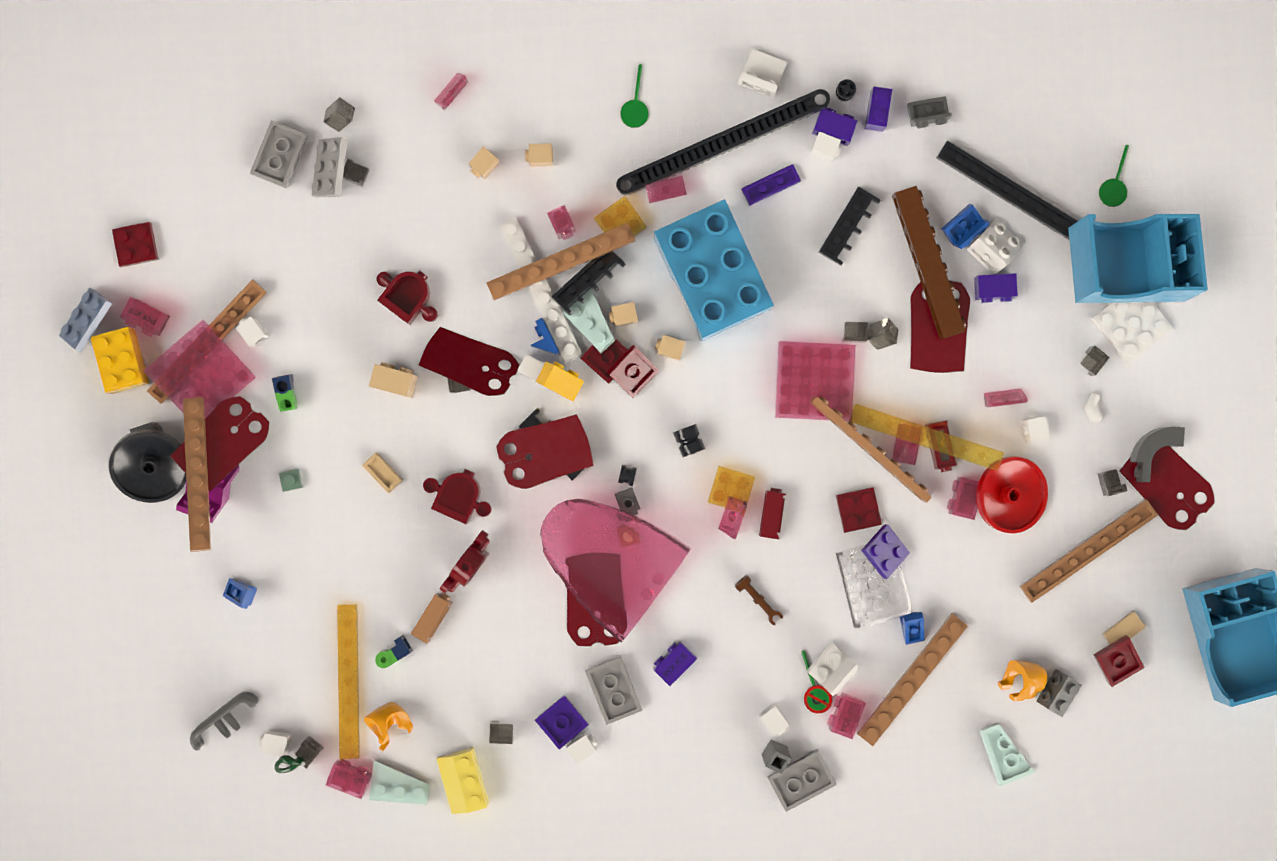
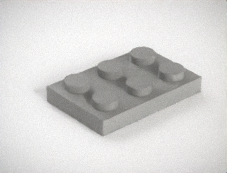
M271 120L250 174L287 189L308 135Z
M342 137L319 139L316 148L317 156L314 165L315 172L311 196H341L348 139Z
M621 656L585 670L606 725L642 711Z
M818 749L787 765L782 774L774 772L767 776L786 812L837 785Z

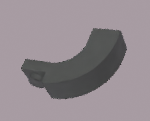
M1185 427L1158 428L1145 434L1136 443L1130 457V462L1137 463L1134 469L1136 482H1150L1152 458L1160 448L1164 446L1184 447Z

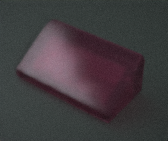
M457 73L436 97L434 103L441 109L446 110L468 83L466 76Z
M683 176L645 184L649 203L687 195Z
M1022 389L984 393L985 407L987 408L1027 403L1028 401Z
M907 424L898 425L892 459L899 463L916 464L921 427Z
M729 496L718 529L731 538L736 539L747 508V502Z

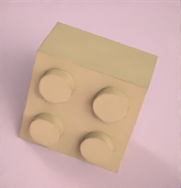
M381 362L380 365L374 364L368 387L412 398L418 376L413 375L414 371L400 367L399 370H395L394 365Z

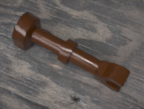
M745 575L734 587L739 592L745 589L754 599L753 602L766 612L769 622L772 625H776L772 619L773 616L778 615L782 619L783 615L770 607L764 600L765 597L759 594L750 584L751 578Z

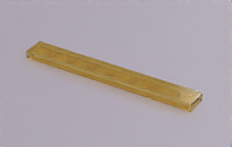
M856 403L849 420L852 423L996 471L999 470L1004 455L1002 451Z
M338 604L339 759H359L357 604Z

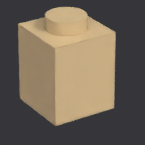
M552 143L529 144V150H525V160L529 161L530 167L553 166Z
M483 146L468 163L472 168L470 172L477 178L481 176L483 179H486L499 164V160Z
M634 302L611 307L612 312H609L611 323H615L616 327L638 322Z
M663 335L662 339L658 338L655 349L658 350V355L679 361L685 341Z

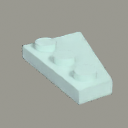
M590 289L582 296L585 300L584 304H581L579 301L569 308L572 311L570 316L565 311L562 313L600 353H603L615 339L594 293Z
M996 723L979 730L998 785L1002 786L1035 773L999 724Z
M374 761L369 800L427 805L430 785Z

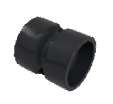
M696 424L673 432L676 442L681 444L679 450L682 458L705 449L702 439L697 437L699 431Z

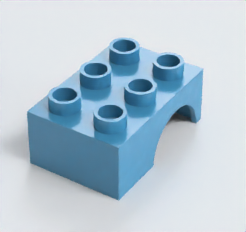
M725 199L654 231V241L672 280L676 283L688 307L701 342L771 310L774 306Z
M1088 214L1068 228L1075 303L1185 302L1208 291L1200 214H1154L1141 220L1123 223L1097 222L1094 220L1096 219V214Z
M1253 568L1182 588L1213 700L1229 707H1234L1277 695V577L1275 571Z

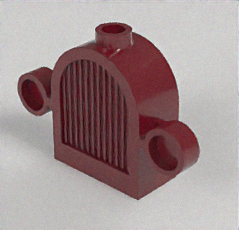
M420 270L417 273L403 272L394 279L388 272H380L377 275L376 281L378 285L386 288L377 301L404 322L411 325L420 312L423 319L427 322H434L438 317V312L434 307L425 306L430 298V287L426 281L428 276Z
M464 469L463 473L449 475L442 485H439L438 480L435 478H427L423 482V489L427 493L438 492L431 509L465 525L468 524L474 509H476V513L481 517L488 516L492 511V507L488 502H478L481 493L480 485L474 478L475 473L468 469Z
M482 530L449 573V576L439 588L445 594L447 591L454 592L459 584L464 587L468 585L490 555V553L485 551L490 543V540L487 538L489 535L487 532Z

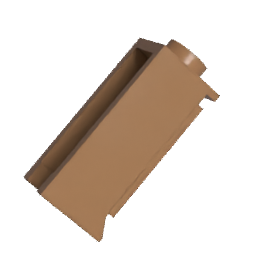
M443 592L441 594L436 593L411 632V635L428 644L453 604L450 601L451 597Z

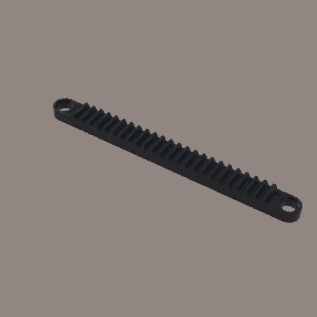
M824 89L815 90L618 178L616 182L617 190L622 195H631L685 170L703 164L712 158L737 149L755 139L787 127L796 121H800L827 108L830 102V95ZM817 95H824L826 102L822 105L815 102ZM622 181H630L631 188L626 191L622 190Z

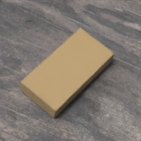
M377 452L362 465L387 493H390L403 481Z
M1132 611L1102 635L1109 644H1112L1125 635L1131 639L1146 626L1137 614Z

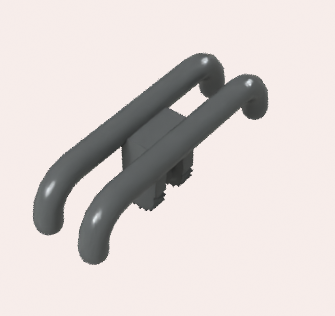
M242 692L236 695L194 729L190 736L192 748L195 751L200 750L204 745L201 734L213 724L225 738H229L231 733L221 718L223 717L234 730L238 731L240 725L230 711L241 703H246L250 708H254L259 702L258 697L251 692Z

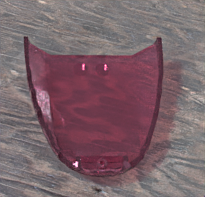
M587 499L567 500L556 505L545 517L540 532L544 555L555 573L565 583V587L573 593L578 603L587 609L591 617L621 643L637 625L691 550L689 546L671 534L640 517Z

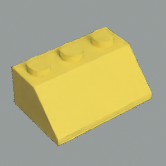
M474 747L437 757L451 813H470L487 808L489 800Z

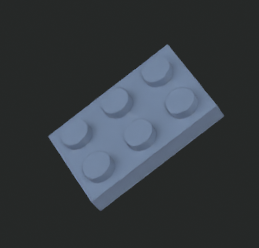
M89 287L87 292L83 294L78 306L72 311L68 322L61 328L59 336L73 349L82 352L112 303L96 290Z

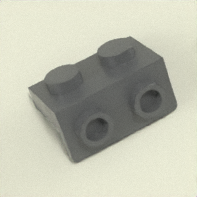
M946 96L907 104L911 127L925 128L930 123L942 125L946 124L947 120L952 117V113H949Z
M1055 669L1036 701L1063 717L1082 684Z

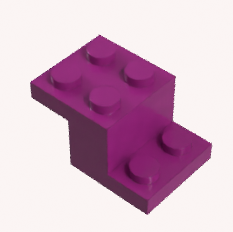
M239 465L215 488L209 491L210 523L214 522L229 500L231 482L239 472ZM187 480L185 494L176 505V510L188 514Z

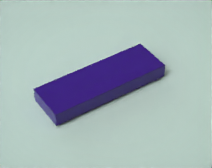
M791 164L741 188L748 205L751 206L800 183L801 179L794 165Z

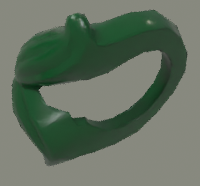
M284 755L276 761L274 769L277 773H288L300 766L305 760L301 757L294 759L289 755ZM281 763L290 765L286 768H279Z

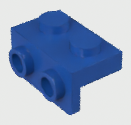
M968 204L941 230L953 246L962 249L970 245L977 235L982 234L990 223L980 216L974 205Z

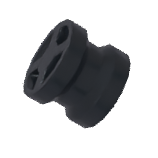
M849 79L842 80L836 88V97L844 102L851 100L856 93L855 83Z
M622 465L618 483L622 484L625 482L633 486L637 468H627L626 465Z

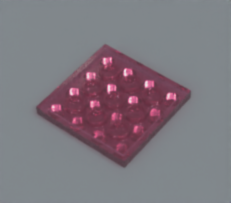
M204 319L143 370L182 412L183 399L203 397L205 419L221 401L234 397L256 378Z
M779 341L775 418L830 421L809 403L813 396L818 398L822 396L829 402L827 406L832 410L837 409L844 415L842 417L843 420L852 422L856 345Z

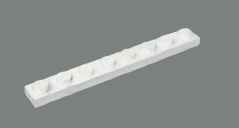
M516 217L499 225L519 268L537 261ZM545 279L529 286L565 363L583 355L559 305L551 297L553 293L547 280Z

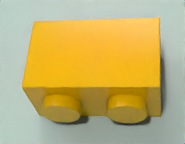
M546 361L535 382L574 402L584 381L578 378V373L570 369L568 372L564 371L563 368L565 366L555 361L553 364Z

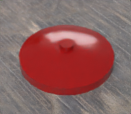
M1016 456L1003 457L989 465L979 480L976 492L977 507L981 517L993 529L1010 534L1021 533L1035 525L1043 515L1048 501V485L1041 469L1034 462Z

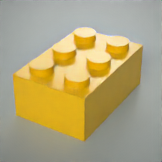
M125 327L91 337L105 393L114 394L150 384L134 328Z

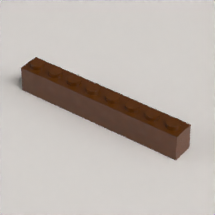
M916 185L895 192L892 195V199L939 338L942 340L965 332L966 321L963 316H960V303L957 298H954L952 292L954 291L952 281L948 280L946 274L948 273L946 263L942 262L940 256L942 255L941 247L935 242V229L929 224L928 219L930 215L928 209L923 206L922 201L924 198L922 191L918 190Z

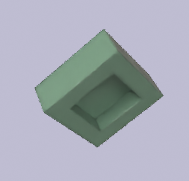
M299 469L279 473L283 492L303 488Z

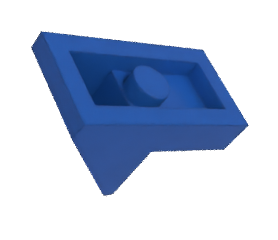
M543 318L536 320L537 326L534 328L538 336H543V339L530 346L555 355L560 354Z
M229 578L223 597L238 607L247 609L253 602L257 588Z
M922 612L900 615L905 644L925 641Z

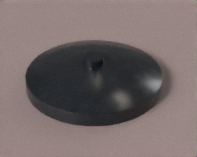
M152 429L138 430L125 435L116 443L109 458V473L113 483L124 495L136 501L156 503L172 498L181 491L187 480L186 473L171 457L181 443L167 433Z

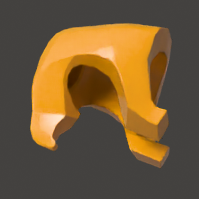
M1012 660L1007 665L1003 679L998 681V686L1001 690L1010 689L1015 677L1022 674V690L1018 693L1009 694V698L1013 701H1023L1034 698L1045 688L1047 672L1044 667L1036 663Z
M388 702L378 707L364 718L365 724L378 737V742L381 744L379 750L383 752L390 743L388 730L393 724H398V728L407 730L408 733L413 730V724L408 714L395 702Z

